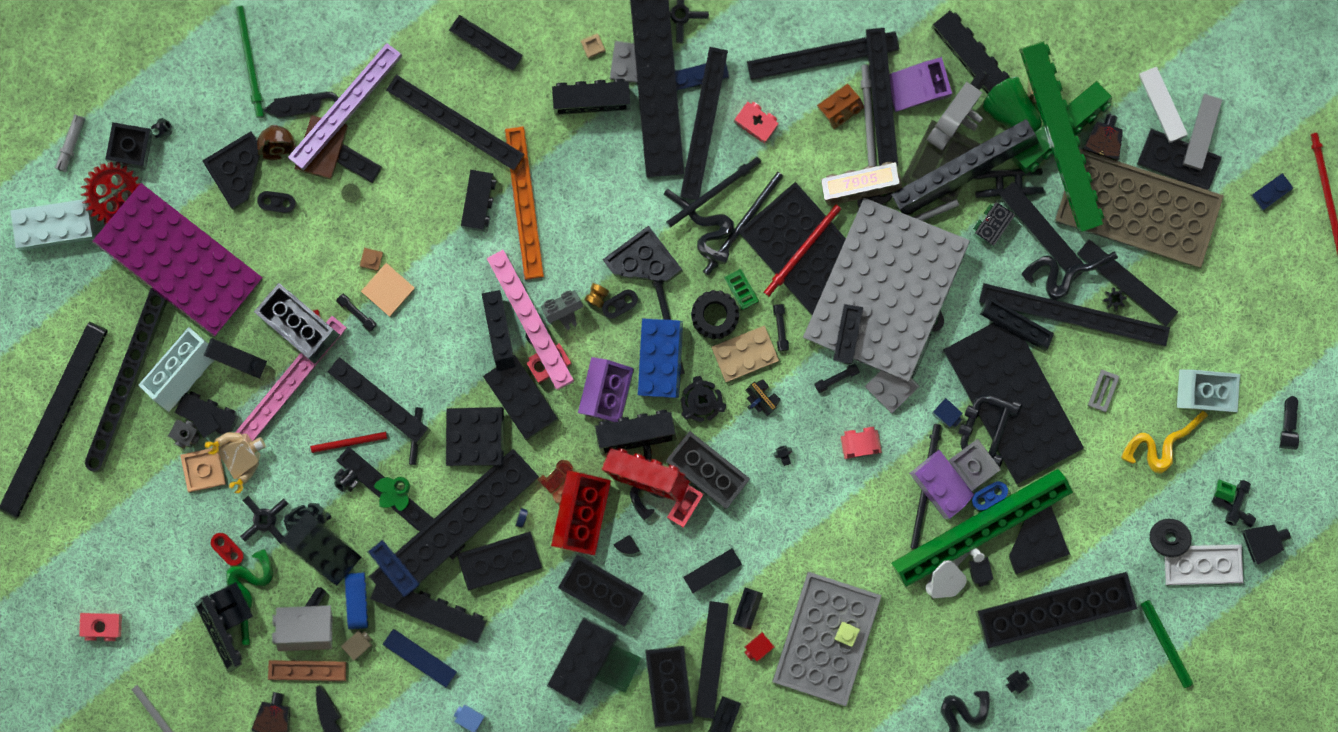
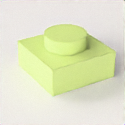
M841 622L834 639L852 647L860 629Z

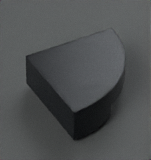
M630 535L613 544L617 550L626 554L639 552Z

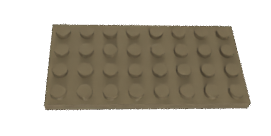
M1079 149L1080 154H1084L1086 159V165H1084L1086 172H1089L1092 178V183H1090L1092 191L1095 190L1098 196V201H1096L1098 209L1101 208L1104 219H1102L1103 225L1088 229L1086 232L1201 268L1224 195ZM1064 190L1055 222L1077 229Z

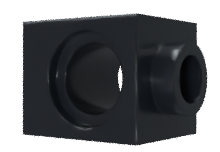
M985 557L979 563L974 560L968 562L973 584L978 583V586L981 587L989 585V581L994 580L988 557Z

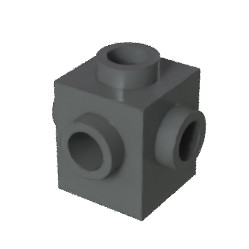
M177 419L168 437L176 440L174 444L184 449L186 446L191 448L192 445H196L200 439L199 430L196 429L194 423L188 420L184 423Z

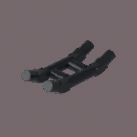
M1038 168L1036 171H1030L1026 175L1021 169L989 170L975 178V180L996 178V189L975 191L976 199L998 197V194L1004 189L1003 177L1014 176L1015 184L1025 195L1044 194L1043 187H1023L1022 176H1041L1043 170Z

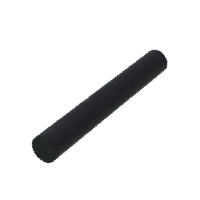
M415 407L414 417L421 422L423 408ZM411 440L409 465H416L419 445Z

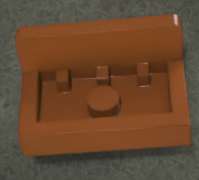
M847 83L819 103L817 107L828 119L831 127L835 129L843 125L852 116L858 114L864 108V105L858 94Z

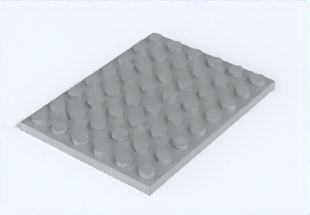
M864 198L803 338L835 351L844 304L863 307L854 360L910 382L970 244V240Z

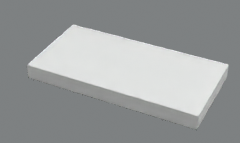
M1242 544L1190 546L1188 551L1181 556H1164L1165 585L1243 583Z

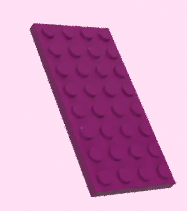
M140 183L92 241L214 337L263 278L142 183Z

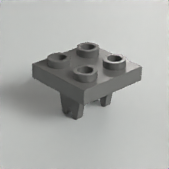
M569 290L562 293L561 297L555 300L549 299L545 301L544 305L540 307L548 323L559 319L565 328L569 330V323L577 326L574 311L584 306L576 291Z

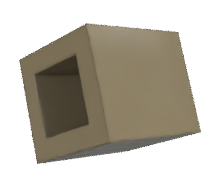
M357 631L341 647L355 661L372 646L370 643L372 638L365 631L363 633Z

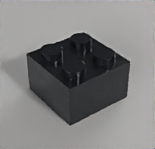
M112 122L105 160L108 163H120L121 166L146 170L153 132L149 128Z

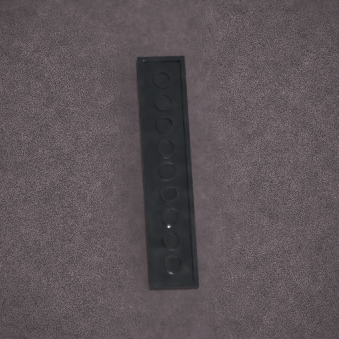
M630 0L646 178L683 175L684 166L669 0Z
M513 448L503 457V465H496L489 469L394 554L420 584L533 484L539 476ZM380 567L369 576L394 606L404 598Z

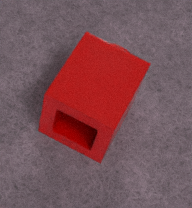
M761 632L744 646L746 648L744 653L751 661L755 659L757 662L771 651L774 645Z

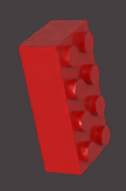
M610 448L602 470L615 481L679 503L682 502L689 485L685 474L679 472V468L672 465L668 467L662 466L661 462L654 459L651 462L647 461L644 456L636 453L634 456L629 455L628 451L622 448L617 450Z
M567 471L551 543L552 547L595 556L611 480L580 472Z

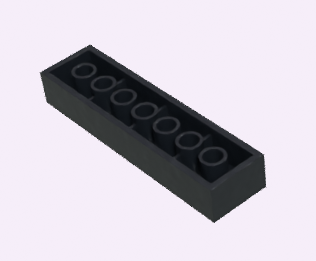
M1122 572L975 612L984 646L988 649L1136 610L1137 606L1128 573Z

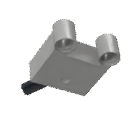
M979 70L971 83H965L926 139L941 151L961 123L975 131L978 125L974 121L979 123L982 121L983 118L972 108L982 94L980 89L989 78L985 71Z

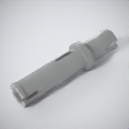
M76 114L73 115L65 142L59 150L61 153L55 169L67 172L70 159L75 154L73 151L85 121L84 117Z

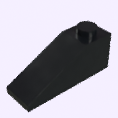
M213 338L210 339L204 356L259 379L267 363L264 359Z

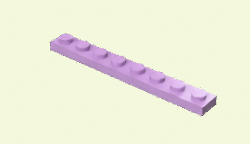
M386 43L288 156L289 160L304 171L402 58L401 53Z

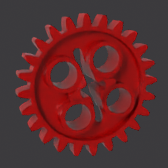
M112 162L108 163L107 166L103 163L100 164V168L98 166L94 167V172H88L90 178H84L87 185L81 186V188L86 190V193H82L81 196L86 197V200L82 204L88 203L89 206L85 210L93 211L91 217L98 215V222L104 218V224H107L125 202L122 199V193L126 192L129 198L140 185V183L136 184L135 182L139 177H132L133 170L126 172L127 166H123L120 169V163H116L115 166ZM113 175L118 179L117 185L112 183ZM123 184L126 185L123 189L115 192L113 197H108L101 203L98 202L101 198L109 195L112 192L111 190H116ZM97 186L102 188L101 195H98L96 192ZM108 202L113 206L111 212L106 207Z

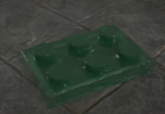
M615 645L596 680L626 693L642 658Z

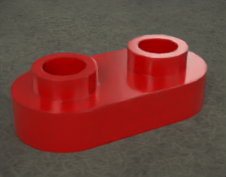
M216 533L212 536V548L227 564L236 566L242 563L244 559L243 551L227 534ZM219 539L224 540L225 543L223 546L218 545ZM234 552L238 555L236 560L231 558V554Z

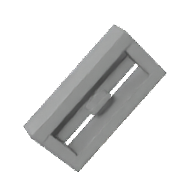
M1101 370L1087 406L1106 412L1120 376ZM1103 375H1106V379L1103 384L1098 401L1095 404L1093 402L1095 400ZM1110 378H1113L1114 380L1112 382L1104 406H1100L1106 388L1108 386Z

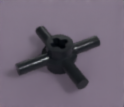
M247 496L243 502L254 513L253 525L240 536L242 540L246 542L259 530L263 532L269 531L282 544L281 539L284 536L275 527L276 515L289 503L283 498L271 510L266 508L260 509ZM262 515H263L264 517H266V516L269 517V518L267 519V522H268L267 524H265V523L261 524V523H260V522L262 521V519H261V516H262Z

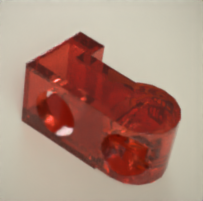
M560 460L556 465V469L547 478L542 475L538 481L552 494L565 481L567 471H573L572 464L568 460Z

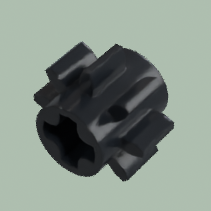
M1112 287L1111 293L1108 291L1104 292L1107 298L1103 299L1102 302H1107L1108 306L1106 309L1114 307V311H1117L1118 305L1120 307L1125 306L1122 301L1127 297L1122 296V289L1115 291V288ZM1117 295L1118 302L1112 303V297Z
M341 468L333 477L336 480L334 482L336 488L342 492L346 490L351 492L358 484L356 473L349 468L345 471Z
M1016 670L1006 678L1009 682L1006 686L1011 692L1016 691L1019 694L1029 686L1027 681L1030 678L1025 671L1020 673Z

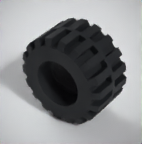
M721 290L706 291L693 304L691 312L693 326L705 338L713 340L722 339L725 336H729L735 330L739 320V307L735 299L728 293L726 294ZM711 304H720L726 310V320L719 326H712L704 319V311Z

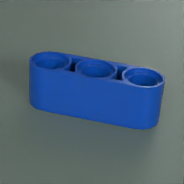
M365 572L348 573L345 576L349 630L368 628L366 582H364L366 580Z

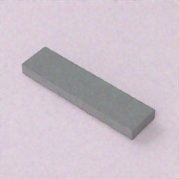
M1207 94L1203 95L1184 158V166L1202 170L1222 99Z

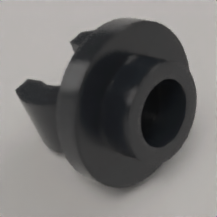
M164 118L158 119L156 124L151 126V129L158 128L159 134L155 136L156 138L169 136L172 133L171 123Z
M786 445L780 446L773 455L775 458H781L784 466L789 465L791 462L788 455L792 453V448Z

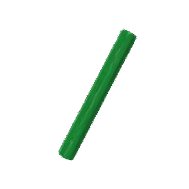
M1146 600L1142 602L1141 607L1183 688L1192 686L1193 681L1151 601Z

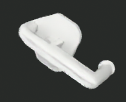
M975 548L953 561L943 562L933 572V575L927 582L926 592L933 598L957 595L967 582L966 576L957 566L969 554L973 556L975 562H982L985 558L984 554Z

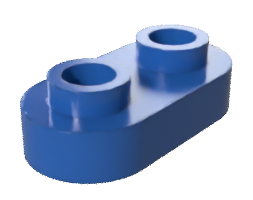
M997 481L978 491L972 498L973 507L978 511H983L1005 499L1008 494L1007 486L1003 482ZM998 488L1002 491V493L1000 495H996L994 490ZM983 498L985 504L980 505L978 499Z

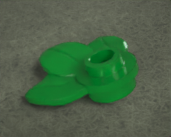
M384 477L375 483L374 487L382 492L379 499V507L389 508L395 505L399 511L406 508L409 502L407 493L410 490V483L406 478L397 477L392 479ZM399 483L404 484L403 490H398L397 485Z

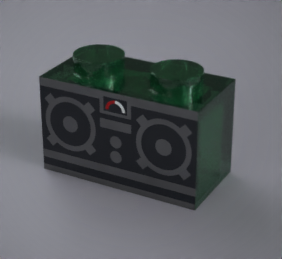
M998 202L988 206L984 212L987 215L983 221L979 220L973 228L976 231L974 236L991 248H993L1015 216L1014 213Z

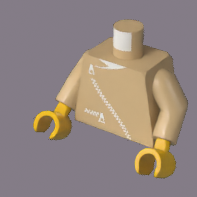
M227 432L215 439L214 443L207 442L205 447L213 446L212 450L208 453L211 455L219 454L234 480L238 479L237 482H231L229 488H233L237 484L238 489L234 493H240L243 485L253 476L259 466L260 453L258 451L265 448L266 445L261 437L252 441L246 433Z

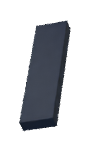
M394 628L382 644L446 688L457 673L456 670Z

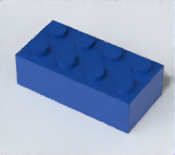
M642 318L638 379L639 396L679 398L683 321Z

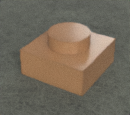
M364 248L360 267L379 271L383 252Z

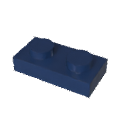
M1281 173L1252 194L1251 197L1263 211L1292 190L1293 186L1285 175Z

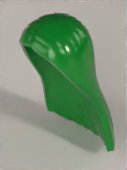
M1018 76L1007 78L994 86L983 101L982 107L984 110L1008 128L1027 119L1034 132L1042 126L1041 116L1025 92Z

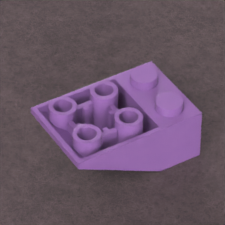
M942 57L889 74L892 103L895 112L950 98L952 95Z

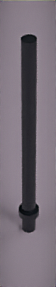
M777 171L720 247L719 252H724L731 247L740 235L738 231L752 219L782 179L783 175ZM708 260L709 263L702 272L709 276L714 268L719 266L718 263Z
M934 424L932 435L929 436L931 441L927 459L937 451L938 441L941 440V436H939L940 424ZM922 489L910 546L912 549L918 548L928 498Z

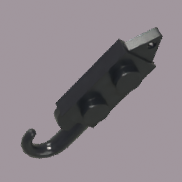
M327 91L275 98L264 109V112L275 115L277 118L310 114L320 109L321 100L332 99L335 103L339 97L335 93Z

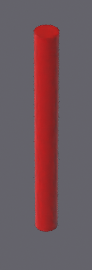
M386 432L312 445L310 448L312 453L388 438Z

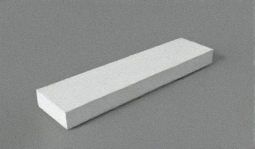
M1154 67L1140 73L1139 78L1169 143L1186 137L1188 135L1158 68Z

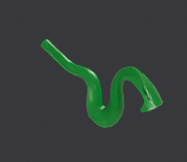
M265 549L259 550L252 555V558H258L263 568L262 578L256 577L243 566H231L226 571L227 585L229 586L237 582L250 610L252 607L251 594L239 582V578H244L255 586H266L272 581V564ZM248 620L241 623L242 645H250Z

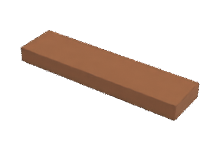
M269 660L268 680L346 681V662Z

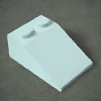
M1179 370L1177 408L1238 412L1240 374L1202 370Z

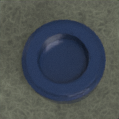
M520 508L515 523L516 527L522 528L528 514L527 509Z

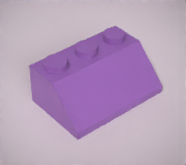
M591 357L578 413L606 421L609 420L610 422H617L619 418H622L634 368L607 359Z
M937 450L909 473L944 519L953 517L974 496L973 492L940 450Z

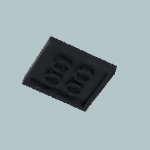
M446 408V466L503 465L504 408Z

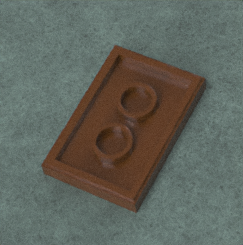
M311 115L304 138L321 120L320 117ZM344 124L304 171L297 165H295L294 169L332 180L348 125Z

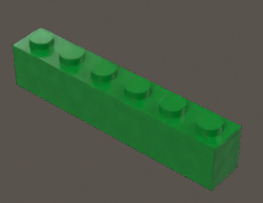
M1098 81L1094 82L1068 104L1069 110L1066 111L1068 117H1071L1074 122L1075 128H1073L1075 136L1082 132L1086 124H1092L1097 119L1098 114L1106 112L1112 105V96ZM1044 125L1034 132L1039 143L1011 158L1025 175L1030 171H1036L1044 159L1047 161L1053 156Z

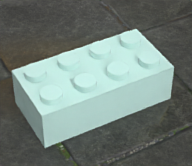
M86 199L10 210L16 249L22 251L93 240L95 238L93 217H91L92 210L86 211L85 209L89 206L88 203L82 204Z
M188 327L141 381L139 386L155 402L169 412L177 405L180 398L190 390L193 383L202 376L206 368L215 361L204 356L209 343Z

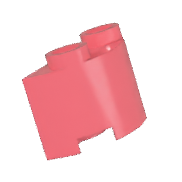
M874 427L863 428V432L856 433V430L844 431L845 435L841 436L844 459L882 453L879 433Z

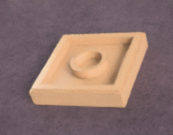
M386 263L361 292L391 317L415 288Z
M212 448L180 455L188 493L226 485L221 457L218 453L215 455L208 453Z

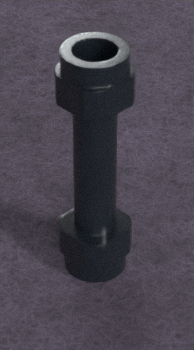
M342 293L336 302L342 308L345 307L363 323L362 326L371 332L377 323L370 317H366L350 302L351 299Z
M784 304L773 305V314L776 315L779 339L777 341L778 351L789 350V341L786 340Z
M853 363V365L847 366L846 370L824 381L823 379L814 383V386L820 394L826 391L827 387L849 376L853 377L859 374V369Z
M1240 480L1236 490L1238 493L1231 512H1228L1225 517V523L1228 525L1236 526L1240 516L1238 513L1245 494H1248L1251 484L1248 481Z
M1216 496L1211 501L1217 507H1223L1231 512L1233 505L1228 501ZM1239 510L1238 515L1243 520L1242 523L1251 528L1257 518L1250 513L1246 514Z

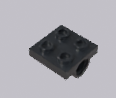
M237 582L209 596L216 603L218 615H221L224 619L225 630L253 617Z

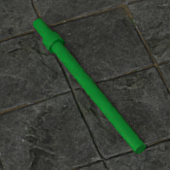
M241 5L236 6V12L252 92L250 97L252 104H254L256 118L264 117L261 104L263 99L262 94L259 93L244 8Z

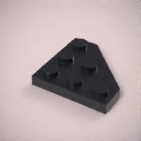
M252 131L202 160L232 210L247 202L250 198L260 158L257 150V139Z
M649 225L602 259L613 275L618 277L668 283L683 272L682 268Z
M1052 506L1045 508L1024 521L1008 556L1015 574L1070 554Z

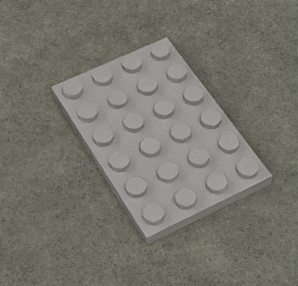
M807 572L772 682L846 706L882 595ZM841 622L860 629L852 647L834 639Z

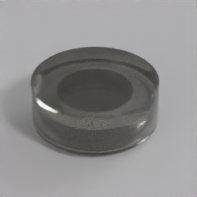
M347 184L342 188L341 195L346 202L355 203L359 200L361 191L357 185Z

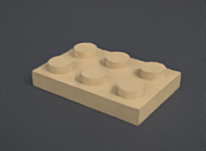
M765 325L711 347L725 383L779 361Z

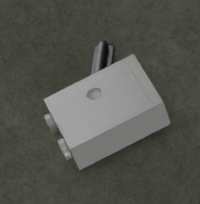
M317 587L305 607L276 608V615H273V627L276 626V632L272 633V642L276 644L278 651L332 649L331 606H319L326 595V591L323 588Z

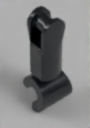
M1290 396L1285 400L1282 429L1285 431L1281 432L1279 448L1297 450L1299 446L1298 433L1293 432L1296 430L1298 399L1295 396Z

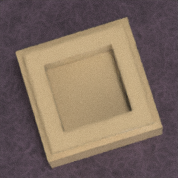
M598 33L581 40L588 59L605 52Z

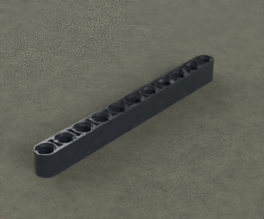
M152 288L149 291L85 459V467L93 472H100L105 467L168 302ZM155 297L161 298V303L158 306H153L152 304ZM150 314L154 315V322L147 324L145 321L146 317ZM146 332L147 340L140 342L139 335ZM139 350L141 353L140 358L133 360L132 353ZM128 368H132L134 371V375L131 378H126L125 371ZM121 386L127 388V393L124 396L118 394ZM114 404L120 406V411L117 414H113L111 411ZM108 422L113 424V429L110 432H106L104 429L105 424ZM101 440L106 442L104 450L98 449V443ZM94 458H98L99 466L93 469L91 461Z
M91 321L86 325L2 499L0 512L15 519L21 514L20 510L22 511L29 497L28 493H31L38 478L36 476H39L46 462L45 458L48 457L55 443L53 441H56L63 426L62 423L64 424L71 410L70 406H73L80 391L78 389H81L88 374L87 371L89 372L96 358L95 354H98L105 339L103 337H106L108 329Z

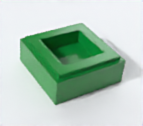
M1218 479L1214 496L1233 502L1237 486Z

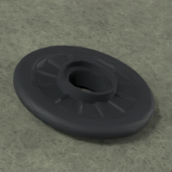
M1162 519L1155 523L1150 530V543L1154 550L1163 556H1181L1191 546V532L1179 520ZM1167 534H1172L1175 536L1176 540L1170 542L1165 538V536Z

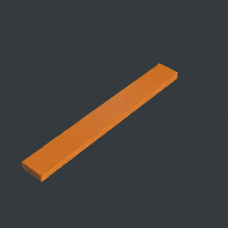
M524 126L505 129L507 144L525 155L515 171L510 169L525 280L543 278Z

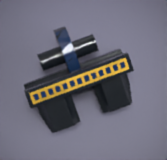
M764 379L758 382L754 381L745 391L750 395L747 397V400L751 403L747 407L749 411L755 408L758 413L763 411L768 416L777 408L776 406L781 400L774 393L770 397L764 393L769 388Z

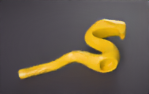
M1202 410L1186 427L1169 434L1163 443L1161 459L1157 457L1155 441L1146 433L1137 434L1127 444L1121 458L1126 462L1134 464L1136 460L1133 458V454L1138 445L1145 442L1148 447L1147 462L1149 467L1155 473L1162 474L1173 464V443L1191 433L1208 416L1207 413Z

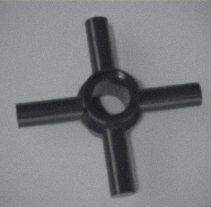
M677 0V5L670 11V18L676 24V43H684V24L689 19H709V11H690L684 5V0ZM677 11L685 12L686 16L678 19L675 16Z

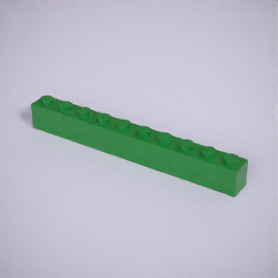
M1044 41L1020 48L1019 51L1077 230L1083 232L1103 225L1102 219H1104L1101 208L1098 209L1096 203L1098 201L1097 193L1095 190L1092 191L1090 185L1092 178L1090 173L1086 172L1084 166L1086 165L1085 156L1080 154L1078 148L1081 144L1078 136H1075L1073 128H1075L1074 122L1071 117H1068L1066 111L1069 110L1066 99H1063L1061 95L1063 91L1062 85L1055 77L1057 70L1054 62L1051 63L1049 55H1051L1050 48Z
M1056 469L891 562L898 578L907 587L934 572L943 562L959 558L1072 494L1071 486L1064 474L1059 469Z

